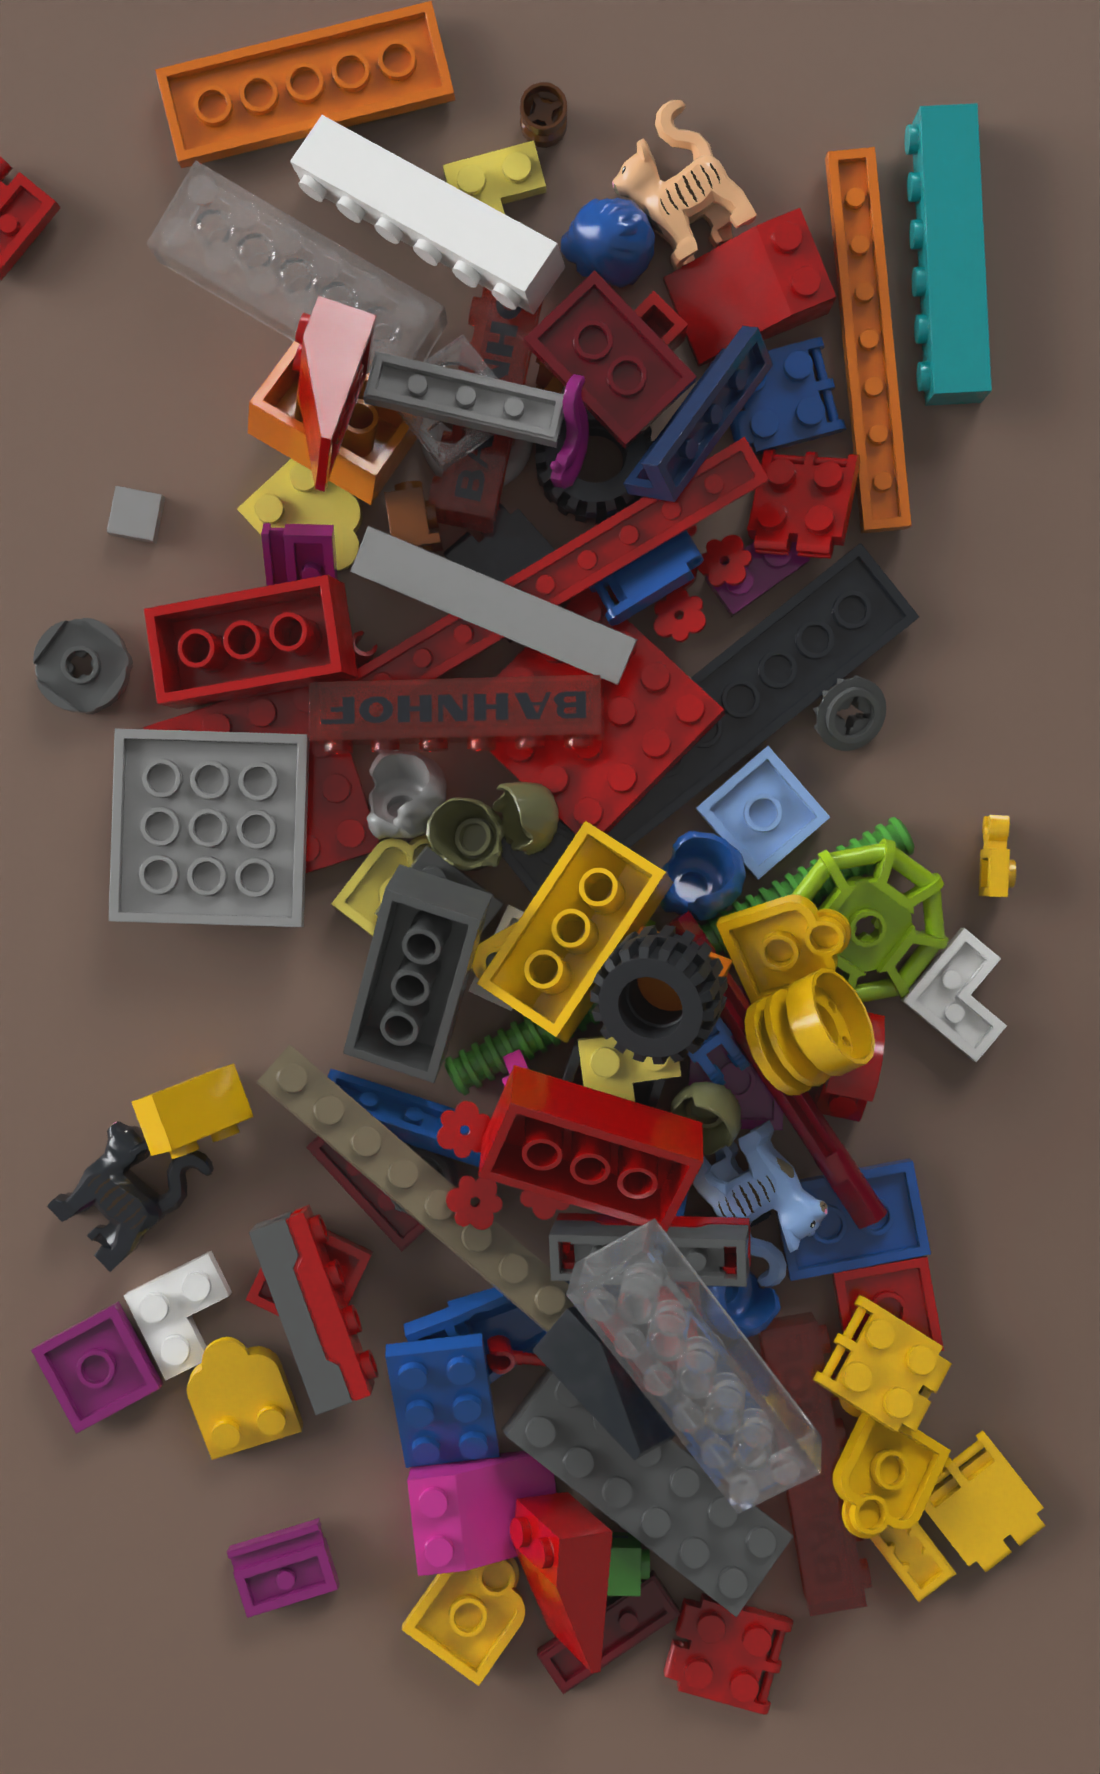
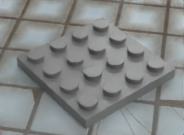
M115 728L109 921L304 927L310 736L308 734Z

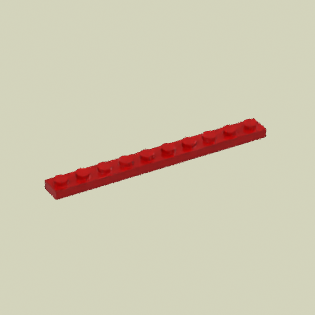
M743 437L706 459L675 502L643 497L506 579L503 583L560 606L767 483L769 478L748 441ZM448 614L358 668V678L337 681L329 687L341 707H343L342 697H355V724H352L355 727L366 721L361 717L359 708L361 703L367 698L374 696L384 697L393 705L398 702V696L412 694L506 637ZM378 702L372 703L369 707V713L372 716L383 711V706Z

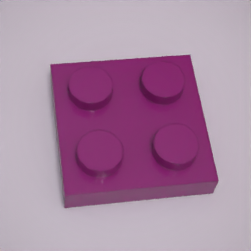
M119 1301L38 1344L31 1350L76 1434L153 1393L163 1385L160 1376Z

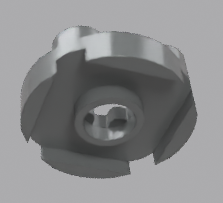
M92 618L64 620L54 624L39 639L33 657V663L36 664V682L41 693L51 703L64 710L86 714L98 713L115 703L125 691L133 667L132 657L127 651L125 642L118 633L104 623ZM89 653L93 658L90 664L93 671L89 676L82 674L78 679L75 678L73 673L76 667L71 663L72 659L75 656L85 658Z

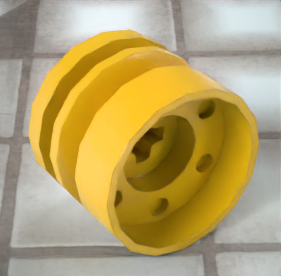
M821 968L795 981L788 989H779L769 997H763L755 1001L747 1008L744 1023L746 1039L752 1056L768 1081L776 1089L787 1095H800L808 1091L812 1086L824 1084L831 1076H841L867 1064L873 1057L875 1039L873 1026L866 1007L849 982L832 969Z

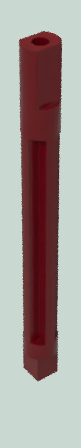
M690 911L676 917L667 924L669 926H676V934L681 936L686 930L695 934L693 942L699 946L706 942L712 948L711 952L716 953V950ZM728 972V988L723 995L727 997V1000L720 1014L721 1019L732 1032L733 1037L807 1147L815 1163L857 1227L862 1229L879 1222L887 1214L886 1208L843 1143L840 1142L808 1091L800 1095H787L776 1089L762 1074L752 1056L746 1039L744 1020L750 1003Z

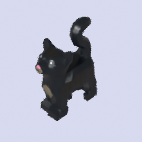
M117 1121L107 1130L108 1141L104 1154L85 1169L73 1193L59 1194L47 1207L63 1222L72 1216L87 1211L93 1205L96 1206L110 1222L107 1226L101 1224L96 1226L87 1237L91 1241H96L102 1245L94 1256L111 1272L138 1248L148 1230L167 1214L181 1206L187 1197L186 1172L188 1169L194 1168L206 1176L212 1175L214 1170L213 1164L206 1154L196 1150L187 1155L172 1159L167 1170L169 1190L167 1193L160 1195L140 1180L130 1169L147 1159L150 1155L142 1129L138 1126H127Z

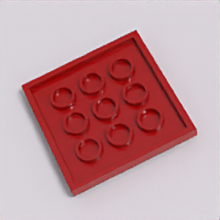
M588 588L578 594L564 609L638 639L618 685L526 646L480 692V694H486V705L496 704V693H508V720H496V709H486V720L474 721L473 700L467 706L468 721H458L520 782L538 783L548 788L554 795V800L558 805L559 820L575 835L585 821L608 834L725 715L724 708L627 619L618 625L611 626L605 617L607 609L597 592H591ZM566 691H586V718H561L557 714L558 705L555 703L554 697L558 693ZM546 692H551L540 719H527L515 693H527L531 702H542ZM576 696L564 697V702H576ZM533 705L536 713H538L541 705ZM566 707L564 713H576V707Z
M320 685L222 701L143 727L149 730L308 734L310 736L306 874L370 854L376 845L380 843V839L373 836L368 828L366 818L370 813V808L343 724H321L322 719H341L339 712H331V707H337L331 688L325 690Z

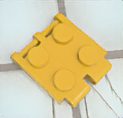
M859 1295L854 1303L858 1308L844 1333H838L833 1342L837 1346L822 1373L817 1371L812 1380L891 1431L898 1432L902 1425L906 1429L916 1432L931 1404L930 1400L919 1394L921 1387L936 1394L952 1363L939 1355L943 1348L942 1345L874 1302ZM867 1313L870 1316L856 1342L851 1339L864 1315ZM846 1350L849 1354L835 1380H833L831 1376Z
M982 1430L975 1435L978 1440L953 1460L948 1456L924 1510L968 1566L977 1561L982 1569L988 1572L1012 1553L1003 1541L1007 1536L1011 1535L1017 1544L1021 1546L1046 1525L1037 1515L1044 1507Z

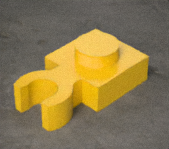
M989 815L983 817L984 846L983 849H980L979 896L1008 897V888L1015 886L1016 862L1010 859V849H1007L1010 828L1009 816Z

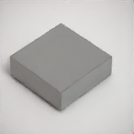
M115 486L107 533L113 536L156 544L165 497L162 494Z

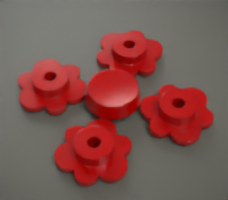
M697 525L687 529L691 537L697 533ZM728 535L722 541L718 539L708 541L706 544L707 552L701 554L704 561L691 570L695 578L669 593L666 601L662 600L655 604L654 612L658 617L654 622V630L657 635L663 638L673 636L675 641L684 642L689 638L690 633H699L705 628L706 617L701 612L703 609L702 599L699 596L690 597L686 591L695 582L697 569L702 575L708 576L710 584L714 587L722 586L725 582L728 585L737 586L745 580V567L751 564L752 555L748 550H744V543L739 536ZM729 561L728 564L722 565L724 562ZM607 586L606 588H609L608 593L611 599L619 603L611 587Z
M471 1101L460 1102L456 1106L455 1111H444L440 1117L443 1126L437 1132L438 1144L444 1149H453L455 1155L459 1158L468 1157L471 1150L480 1153L483 1135L490 1122V1117L484 1113L479 1114L478 1107ZM468 1126L469 1130L463 1134L460 1132V1128ZM465 1175L459 1180V1188H453L447 1193L446 1205L451 1211L456 1212L454 1218L459 1226L465 1227L471 1223L478 1230L488 1229L494 1221L493 1213L499 1212L503 1206L502 1199L496 1195L497 1183L481 1177L475 1180L472 1176ZM525 1190L520 1195L521 1203L525 1207H532L534 1215L541 1220L553 1217L556 1209L563 1211L570 1206L569 1203ZM477 1197L479 1202L475 1205L471 1204V1199Z

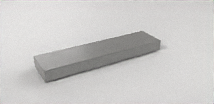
M375 351L363 396L365 404L554 448L557 447L564 419L562 403L564 394Z

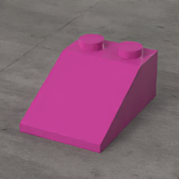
M525 1451L500 1453V1457L411 1467L407 1483L418 1576L467 1571L518 1557L510 1535V1524L512 1519L515 1518L516 1499L557 1493L555 1474Z

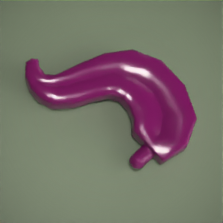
M576 374L570 377L562 402L567 429L566 438L555 461H552L550 464L552 469L550 478L554 486L563 489L574 484L582 468L589 441V420L581 397L585 377Z

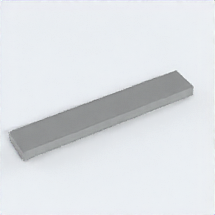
M370 526L367 527L350 571L617 685L620 683L638 640Z

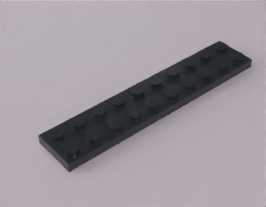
M861 543L691 677L696 684L724 708L725 715L607 835L628 848L633 846L823 695L822 690H829L837 683V678L843 679L919 618V615ZM559 820L557 832L552 842L543 848L542 851L530 854L529 856L524 851L512 850V844H508L504 836L501 840L502 857L535 897L575 837V834Z

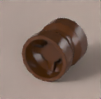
M539 82L533 84L524 91L520 99V126L523 136L528 142L534 140L536 147L548 148L561 141L566 133L567 100L561 89L552 83Z

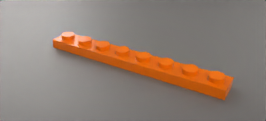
M875 147L828 151L825 163L853 454L860 455V467L856 485L861 534L909 529L912 525Z

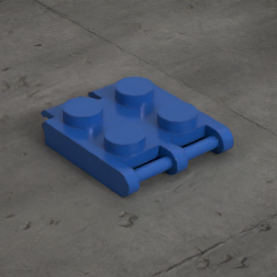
M822 337L768 350L773 366L743 406L742 411L738 413L730 424L734 443L745 437L750 447L753 448L754 454L759 455L763 454L764 450L767 449L778 450L838 434L846 430L844 419L839 420L832 395V390L836 388L833 378H828L821 350L825 346ZM813 361H814L815 368H816V372H817V376H818V379H819V381H817V382H816L815 375H814V372H813ZM820 394H823L825 406L830 421L828 423L825 417V406L821 401Z
M686 530L589 589L591 592H597L607 609L605 614L607 621L611 626H615L694 579L695 577L691 570L699 566L704 559ZM605 587H611L619 601L618 605L615 606Z

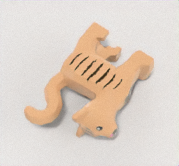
M670 100L663 104L656 113L655 127L659 137L671 147L691 150L694 161L677 175L664 182L660 180L655 159L647 142L641 139L637 142V153L624 162L620 172L612 181L615 193L620 196H626L639 204L642 211L647 214L652 229L671 245L673 252L670 258L674 270L695 260L694 254L698 251V246L690 228L691 223L703 217L712 229L709 240L713 247L716 248L733 238L731 224L737 229L743 225L748 226L757 217V213L744 191L728 177L720 161L713 156L710 144L698 132L675 127L674 119L685 109V103L682 100Z

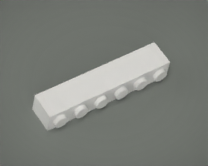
M321 115L290 161L300 179L299 187L308 196L319 202H322L324 198L333 202L343 215L356 223H360L362 219L374 225L376 231L382 237L393 244H398L400 240L413 247L414 252L425 262L433 266H437L439 262L446 265L466 285L476 288L480 284L489 289L496 300L512 310L519 306L534 315L565 268L558 243L324 115Z

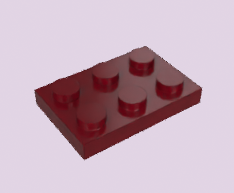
M595 270L524 337V344L565 387L572 375L576 374L585 377V383L581 390V397L585 408L625 449L691 387L697 378Z

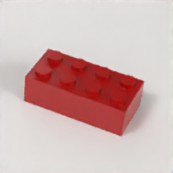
M330 575L144 608L156 699L159 705L182 709L358 678L345 583Z
M514 1065L483 1135L478 1177L667 1233L704 1162L703 1123Z

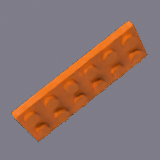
M432 1L155 69L177 161L181 169L306 138L321 115L344 127H350L455 101L454 89Z

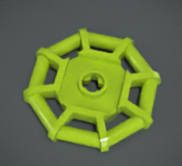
M884 838L878 844L828 852L826 849L817 854L819 859L791 895H801L812 900L827 879L831 877L836 887L818 910L832 909L838 911L846 917L851 926L850 942L843 952L837 954V966L843 970L842 976L856 990L862 1002L895 996L903 999L909 993L908 989L938 951L946 949L949 941L944 932L941 889L944 886V882L940 874L931 873L898 849L895 841ZM876 864L873 876L869 877L854 876L846 881L840 871ZM893 868L915 884L914 887L902 893L889 884L888 879L891 869ZM923 902L925 930L919 931L912 924L911 913L914 914V906ZM874 916L871 920L872 925L875 927L874 931L871 934L863 931L859 936H855L857 930L856 923L861 918ZM913 943L918 944L919 946L901 969L897 971L895 967ZM877 970L878 973L885 972L888 978L857 984L858 977L866 976L864 972Z

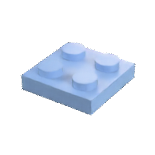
M769 746L765 747L695 808L719 837L726 839L733 847L738 849L744 858V866L756 880H759L830 818Z

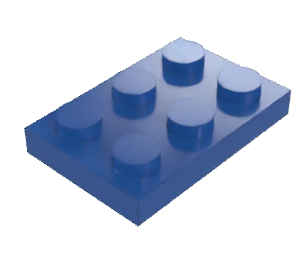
M908 1158L859 1168L887 1210V1214L879 1222L862 1229L857 1227L824 1175L799 1179L802 1188L807 1193L827 1204L828 1214L821 1221L819 1228L815 1230V1234L801 1239L798 1249L790 1253L779 1222L778 1212L776 1211L790 1281L931 1255L913 1160Z
M482 1333L386 1344L385 1358L406 1468L500 1457L498 1432Z

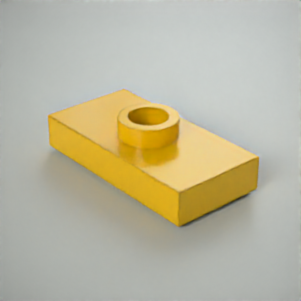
M919 1522L905 1530L887 1526L879 1535L870 1538L918 1602L922 1601L956 1575L954 1568Z

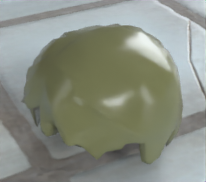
M514 782L499 785L496 790H502L504 793L494 801L492 808L494 811L502 812L506 842L512 844V850L524 851L528 856L542 851L543 848L552 842L558 828L559 810L554 800V795L548 788L538 783Z
M454 797L433 811L427 821L426 836L432 850L444 861L465 871H478L491 865L494 867L498 866L502 857L501 840L505 832L501 818L489 805L473 798Z
M695 1082L684 1087L674 1097L670 1105V1113L703 1123V1151L705 1155L714 1154L725 1146H731L742 1126L741 1107L738 1099L732 1094L731 1089H727L724 1085L714 1082Z

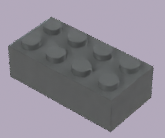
M399 864L384 891L343 1054L435 1083L448 1052L493 894Z

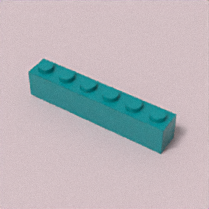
M978 103L920 106L912 124L907 125L905 129L906 155H913L914 172H909L907 197L909 202H915L916 219L910 222L909 242L910 248L917 249L918 267H914L912 271V294L914 297H920L921 314L915 316L914 339L916 344H922L923 362H918L917 389L918 391H924L925 406L982 403L992 391Z

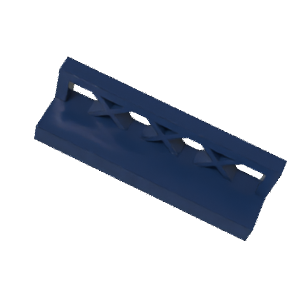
M742 326L727 348L721 349L623 483L628 494L671 502L677 500L773 366L758 327Z

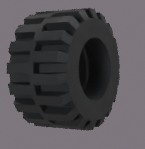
M586 409L589 420V436L605 437L619 447L623 454L621 471L610 480L600 483L587 482L577 477L574 484L565 489L555 487L550 478L552 473L550 464L552 461H555L566 438L565 418L563 419L556 448L536 443V470L539 485L544 489V496L549 503L554 502L558 506L560 513L567 516L569 512L576 516L575 521L583 523L586 522V518L595 519V524L605 521L607 517L615 515L641 499V496L628 494L623 483L654 441L651 439L652 430L649 426L625 449Z
M655 925L644 927L640 934L634 931L627 935L622 943L617 945L594 978L593 982L596 985L591 990L590 997L591 1002L597 1003L592 1010L595 1022L603 1021L604 1026L600 1032L607 1040L613 1037L617 1041L614 1048L622 1054L626 1049L634 1052V1060L644 1062L646 1057H652L653 1064H665L669 1056L674 1063L684 1060L688 1052L694 1054L702 1046L703 1042L707 1040L725 1007L727 997L723 995L728 988L727 977H719L724 967L719 958L711 960L708 956L712 948L706 942L701 946L693 942L695 934L686 930L681 936L676 934V926L665 925L660 933L657 932ZM651 977L667 983L679 996L682 1009L667 1011L653 1006L642 995L637 979Z

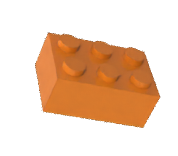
M294 341L249 401L248 434L312 471L298 396L300 372L293 370V362L299 343ZM367 373L329 481L372 505L419 437L423 417L365 404L363 396L370 374Z

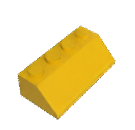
M585 821L476 984L556 1038L567 1043L594 1003L590 1001L591 990L596 985L593 981L597 972L627 935L634 931L637 932L642 925L645 926L674 882L664 870Z

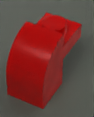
M867 1012L873 1026L875 1039L874 1054L867 1064L846 1074L831 1076L824 1084L818 1087L814 1102L822 1114L858 1122L861 1121L867 1102H873L879 1082L885 1045V1016Z

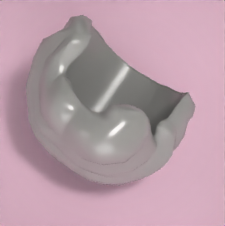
M402 750L380 753L374 759L369 770L374 781V788L369 794L368 799L371 811L366 818L369 830L378 839L385 837L395 839L414 838L424 834L427 829V821L433 811L446 801L447 782L442 768L434 760L415 751Z

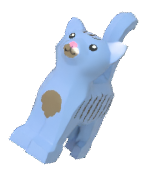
M769 1120L753 1128L748 1134L738 1139L741 1151L748 1162V1170L743 1171L738 1166L735 1159L738 1147L733 1141L731 1146H725L715 1152L716 1162L710 1165L705 1156L703 1157L704 1162L693 1181V1185L697 1192L711 1205L717 1217L750 1218L751 1225L754 1220L771 1209L776 1210L787 1248L791 1253L798 1249L801 1239L815 1234V1230L819 1228L821 1221L828 1214V1207L824 1201L815 1199L802 1188L794 1167L773 1147L770 1139L774 1128ZM750 1233L751 1255L764 1258L769 1264L768 1269L758 1277L757 1281L760 1286L773 1287L780 1284L785 1278L787 1266L782 1252L771 1242L754 1238Z

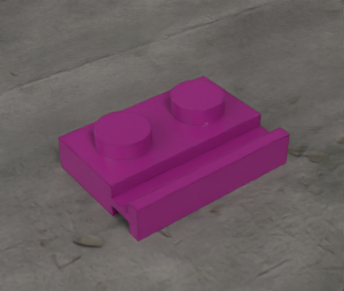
M263 523L261 538L267 586L323 575H330L338 580L334 525L285 524V528H272L271 523Z
M320 1518L229 1546L227 1556L228 1559H231L233 1565V1575L247 1618L338 1590L340 1582L327 1540L324 1538L321 1529Z

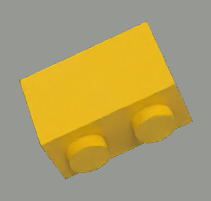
M234 1063L132 1101L151 1156L169 1152L172 1159L200 1149L197 1140L210 1135L212 1141L216 1142L239 1133L240 1130L237 1124L254 1117Z

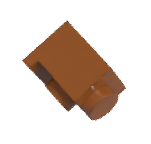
M401 482L394 485L395 491L384 492L390 534L430 552L442 551L443 547L439 533L431 534L430 529L439 528L435 500H426L422 482Z

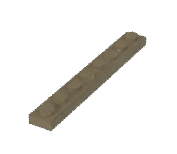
M290 1044L256 1082L546 1332L551 1329L567 1308L576 1306L583 1297L565 1281H551L550 1268L496 1221H493L492 1225L485 1230H478L471 1223L465 1227L459 1226L454 1218L456 1212L451 1211L446 1205L447 1193L456 1187Z

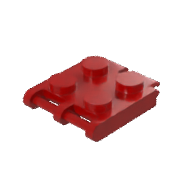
M775 449L764 450L761 466L769 481L755 490L747 528L750 539H754L755 552L789 555L792 542H797L796 551L798 556L831 559L834 545L844 546L859 473L860 455L849 454L848 458L845 459L818 457L817 452L807 451L805 456L776 454Z
M705 1593L701 1594L700 1602L684 1598L680 1610L681 1615L678 1617L675 1628V1635L689 1641L672 1639L663 1671L665 1672L664 1676L676 1680L677 1688L680 1692L767 1715L771 1706V1702L767 1698L774 1673H780L782 1666L779 1655L786 1632H791L794 1621L787 1616L745 1605L736 1617ZM774 1629H776V1634H775L774 1641H773V1644H772V1640H771L772 1634H773ZM762 1670H764L765 1673L759 1691V1681L761 1678Z

